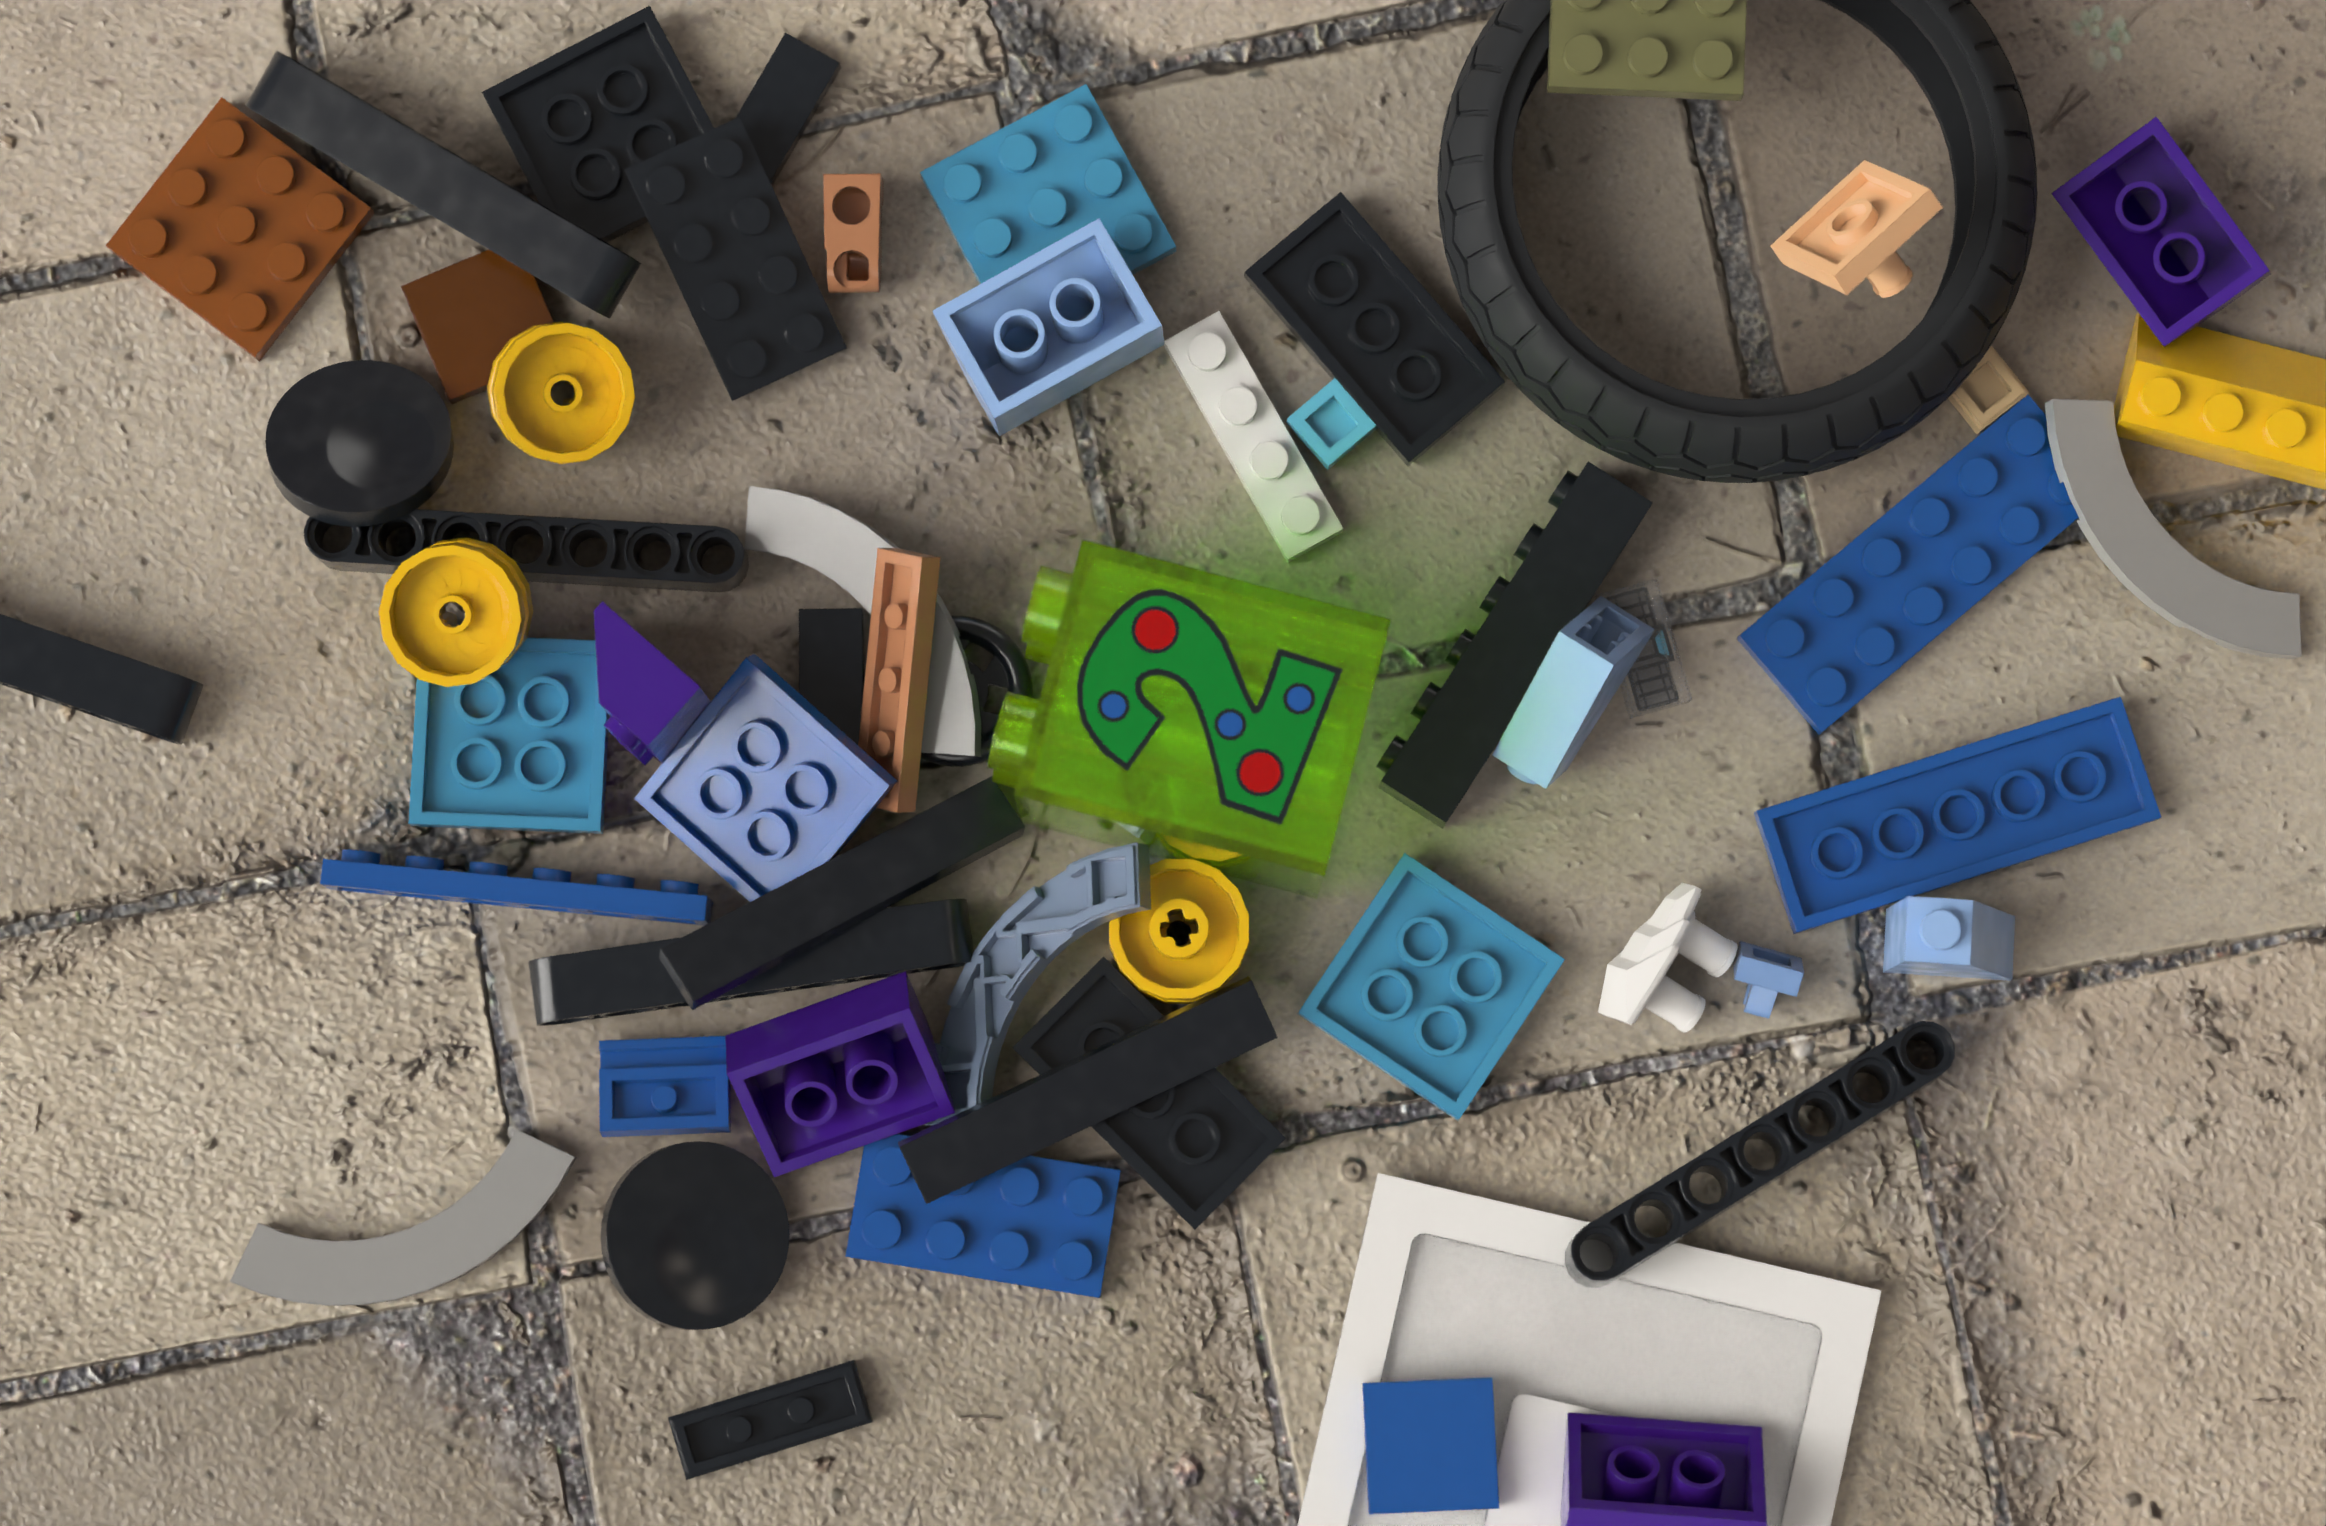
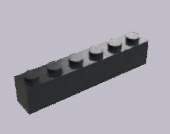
M1589 461L1579 476L1569 470L1566 472L1548 500V503L1557 508L1545 529L1533 523L1514 553V556L1523 561L1510 582L1501 576L1498 577L1479 607L1489 614L1476 635L1467 629L1463 631L1445 659L1446 662L1455 667L1442 688L1430 682L1410 713L1418 718L1420 722L1407 741L1396 735L1376 766L1386 773L1380 782L1379 789L1442 829L1499 743L1558 632L1585 610L1653 503Z

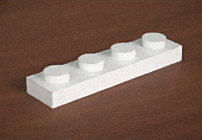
M1220 311L1165 340V349L1287 563L1343 533L1341 523Z

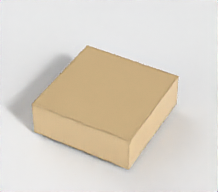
M1991 345L1976 368L1948 399L1978 435L2030 392Z

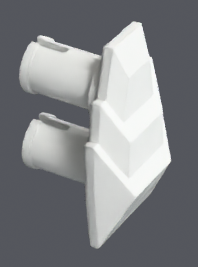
M1682 882L1664 898L1653 916L1633 933L1623 951L1607 964L1598 1013L1632 1025L1635 1024L1644 1008L1674 1025L1677 1030L1683 1033L1688 1032L1697 1024L1705 1009V999L1666 976L1667 971L1679 953L1705 969L1711 976L1719 977L1731 966L1738 950L1736 942L1726 939L1695 919L1694 909L1701 896L1702 889Z

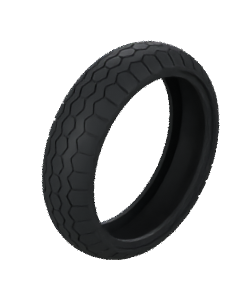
M1503 0L1479 34L1458 76L1443 125L1437 174L1440 229L1451 276L1461 303L1474 329L1501 370L1536 407L1581 440L1625 462L1674 477L1699 481L1757 483L1810 475L1837 467L1873 452L1923 421L1962 385L1993 344L2018 294L2026 271L2036 221L2038 194L2036 156L2030 120L2022 91L2001 44L1971 0H1820L1847 14L1877 36L1911 72L1926 95L1940 124L1951 162L1955 195L1953 240L1947 266L1936 296L1923 320L1905 339L1875 362L1830 385L1800 394L1766 399H1731L1705 396L1680 390L1650 379L1620 363L1599 348L1574 325L1553 299L1541 280L1526 248L1517 217L1512 172L1517 122L1535 85L1548 69L1550 0Z

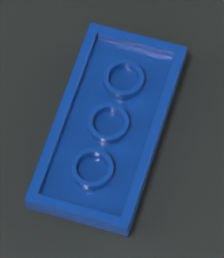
M895 1134L864 1145L845 1257L1095 1298L1101 1297L1121 1170L1029 1155L926 1204L898 1145L899 1141L910 1136Z

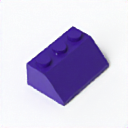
M2157 117L2153 118L2051 193L2164 347L2220 312L2271 275L2266 264Z
M602 601L594 610L598 700L599 704L610 715V718L603 726L645 766L653 757L662 764L711 701L698 684Z
M906 971L725 1036L727 1075L774 1177L955 1113L954 1103L928 1021Z
M1568 1412L1561 1499V1526H1767L1762 1427Z

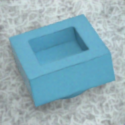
M1336 378L1290 415L1286 421L1288 426L1327 470L1376 430V424Z

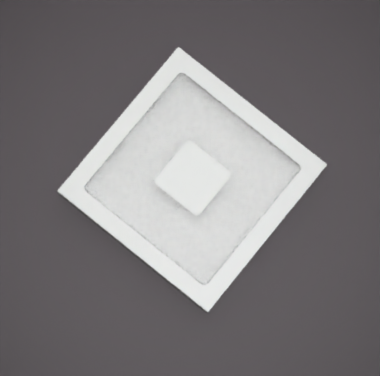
M1378 1173L1297 1526H1561V1499L1568 1412L1762 1427L1767 1526H1831L1882 1290L1681 1243L1672 1244L1607 1285L1599 1288L1585 1287L1576 1283L1568 1274L1565 1266V1251L1572 1238L1591 1222ZM1595 1239L1582 1243L1580 1257L1587 1268L1596 1272H1603L1611 1268L1613 1254L1606 1243ZM1493 1377L1499 1509L1368 1514L1362 1383Z

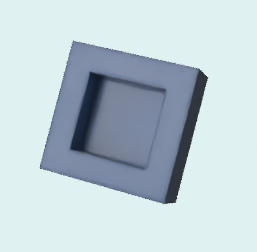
M1743 941L1739 942L1733 963L1734 980L1748 983L1743 999V1004L1745 1005L1744 1012L1769 1019L1778 992L1797 997L1804 975L1802 958Z

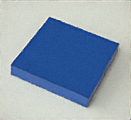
M1493 1377L1362 1383L1368 1514L1499 1509Z

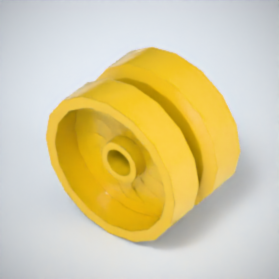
M567 322L533 325L511 338L493 361L487 385L491 415L504 437L526 454L558 464L587 461L613 446L629 424L635 400L632 372L618 347L595 329ZM565 380V384L573 386L574 398L564 399L562 405H557L551 398V388L556 382Z
M465 537L438 541L403 561L385 584L379 608V618L383 640L400 666L419 680L451 687L474 684L509 662L527 639L534 611L530 585L516 561L493 544ZM456 602L462 606L465 612L462 624H457L456 614L446 612V604Z
M1163 859L1151 864V910L1127 914L1109 921L1110 950L1119 972L1142 995L1163 1004H1191L1224 988L1238 974L1249 945V913L1239 889L1219 869L1195 859ZM1183 922L1190 927L1191 934H1189V941L1186 944L1176 946L1173 937L1166 936V931L1172 923Z

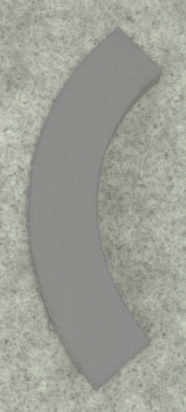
M2051 399L2045 402L2047 433L2054 467L2060 483L2064 482L2068 496L2079 517L2077 523L2099 558L2129 591L2170 623L2179 628L2185 627L2207 639L2217 642L2216 645L2260 657L2282 659L2302 657L2300 593L2263 589L2220 573L2189 553L2170 536L2153 516L2140 496L2126 466L2115 425L2113 400Z
M749 486L745 549L791 558L814 568L849 592L871 615L877 548L898 547L873 527L820 500L783 490ZM938 593L921 753L981 757V717L974 675L970 673L967 657L959 640L960 633Z
M516 1130L503 1154L470 1192L431 1219L406 1230L382 1237L362 1240L327 1241L285 1233L258 1223L230 1282L263 1295L292 1302L325 1306L369 1305L400 1300L433 1290L464 1276L489 1261L501 1249L513 1241L541 1214L561 1187L577 1157L520 1130Z

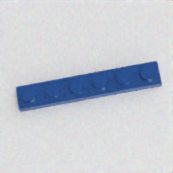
M347 849L342 850L341 860L323 859L320 885L336 891L701 926L711 923L713 901L707 895H698L699 884L691 882L661 880L660 891L634 889L635 878L597 874L596 885L571 883L572 872L549 868H533L532 879L508 877V866L502 864L469 862V871L467 873L443 870V859L406 856L405 867L380 864V853Z

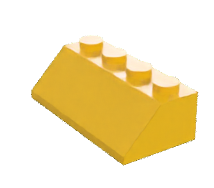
M2139 312L2136 314L2114 403L2115 425L2118 437L2326 490V359L2198 326L2164 347Z

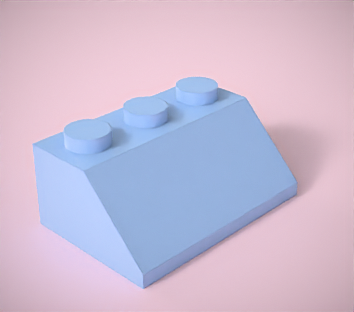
M1100 218L933 310V314L970 387L999 436L1164 345L1162 324Z

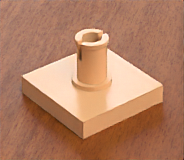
M1864 160L1770 247L1783 265L1845 295H1848L1867 277L1877 296L1880 295L1882 298L1891 297L1902 291L1913 277L1911 269L1905 265L1896 250L1943 207L1930 188Z

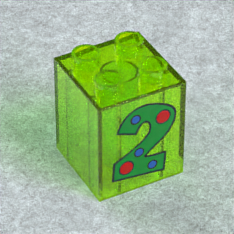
M1082 540L1073 573L1042 565L1039 568L1026 613L1021 641L1027 643L1025 659L1049 666L1040 700L1012 692L1006 693L988 760V768L994 769L992 782L1016 788L1014 797L1020 819L1023 823L1115 847L1137 842L1149 845V856L1161 859H1195L1219 869L1226 876L1317 899L1326 874L1391 619Z

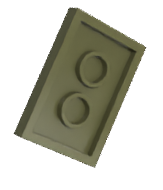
M1550 0L1547 93L1741 101L1744 95L1747 0Z

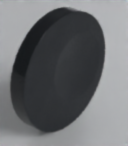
M354 360L332 364L314 371L299 380L276 404L268 421L265 439L266 453L272 477L279 491L288 502L316 520L348 527H364L387 523L405 516L429 500L443 483L449 472L454 452L450 416L439 393L431 384L416 373L392 363L374 360Z
M702 1141L669 1145L647 1154L634 1163L619 1179L607 1200L603 1212L600 1235L603 1261L607 1273L623 1299L644 1317L658 1324L681 1330H705L722 1327L745 1317L755 1310L772 1292L783 1272L787 1260L790 1237L789 1221L783 1199L769 1175L745 1154L722 1144Z

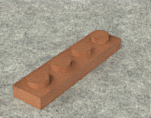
M877 548L858 746L898 780L876 808L895 813L915 812L941 557L899 548Z

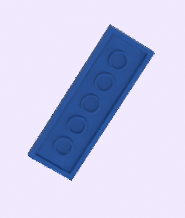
M2029 395L2025 396L1737 637L1741 645L1818 735L2079 518L2068 496L2064 482L2060 483L2054 467L2047 433L2046 414Z
M2121 696L1763 808L1754 813L1793 935L1898 902L1907 896H1918L2162 818Z

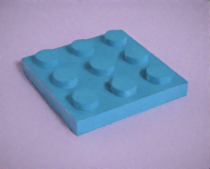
M1087 84L920 172L926 188L979 284L1098 218L1103 223L1132 275L1176 252V245Z
M527 638L509 662L474 684L444 687L417 678L408 824L418 827L603 834L609 732L603 725L609 719V714L599 704L595 640Z
M1404 853L1299 1010L1298 1015L1458 1121L1565 959Z

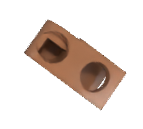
M881 173L823 174L824 249H827L828 292L879 293L881 286L884 179Z

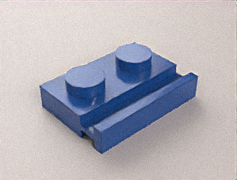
M725 1036L599 1041L600 1133L602 1137L731 1133V1093L726 1067Z

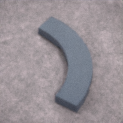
M1137 842L1108 848L1067 865L1065 871L1057 874L1041 887L1034 886L1003 913L983 937L972 954L971 962L965 964L950 994L947 1004L951 1006L943 1028L940 1044L935 1043L954 1103L955 1113L926 1123L925 1126H933L992 1098L996 1068L1010 1023L1034 981L1053 959L1066 947L1094 928L1127 914L1151 910L1149 845Z

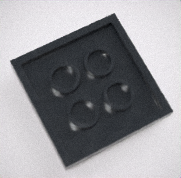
M650 5L482 92L539 203L607 243L648 222L624 169L714 129Z

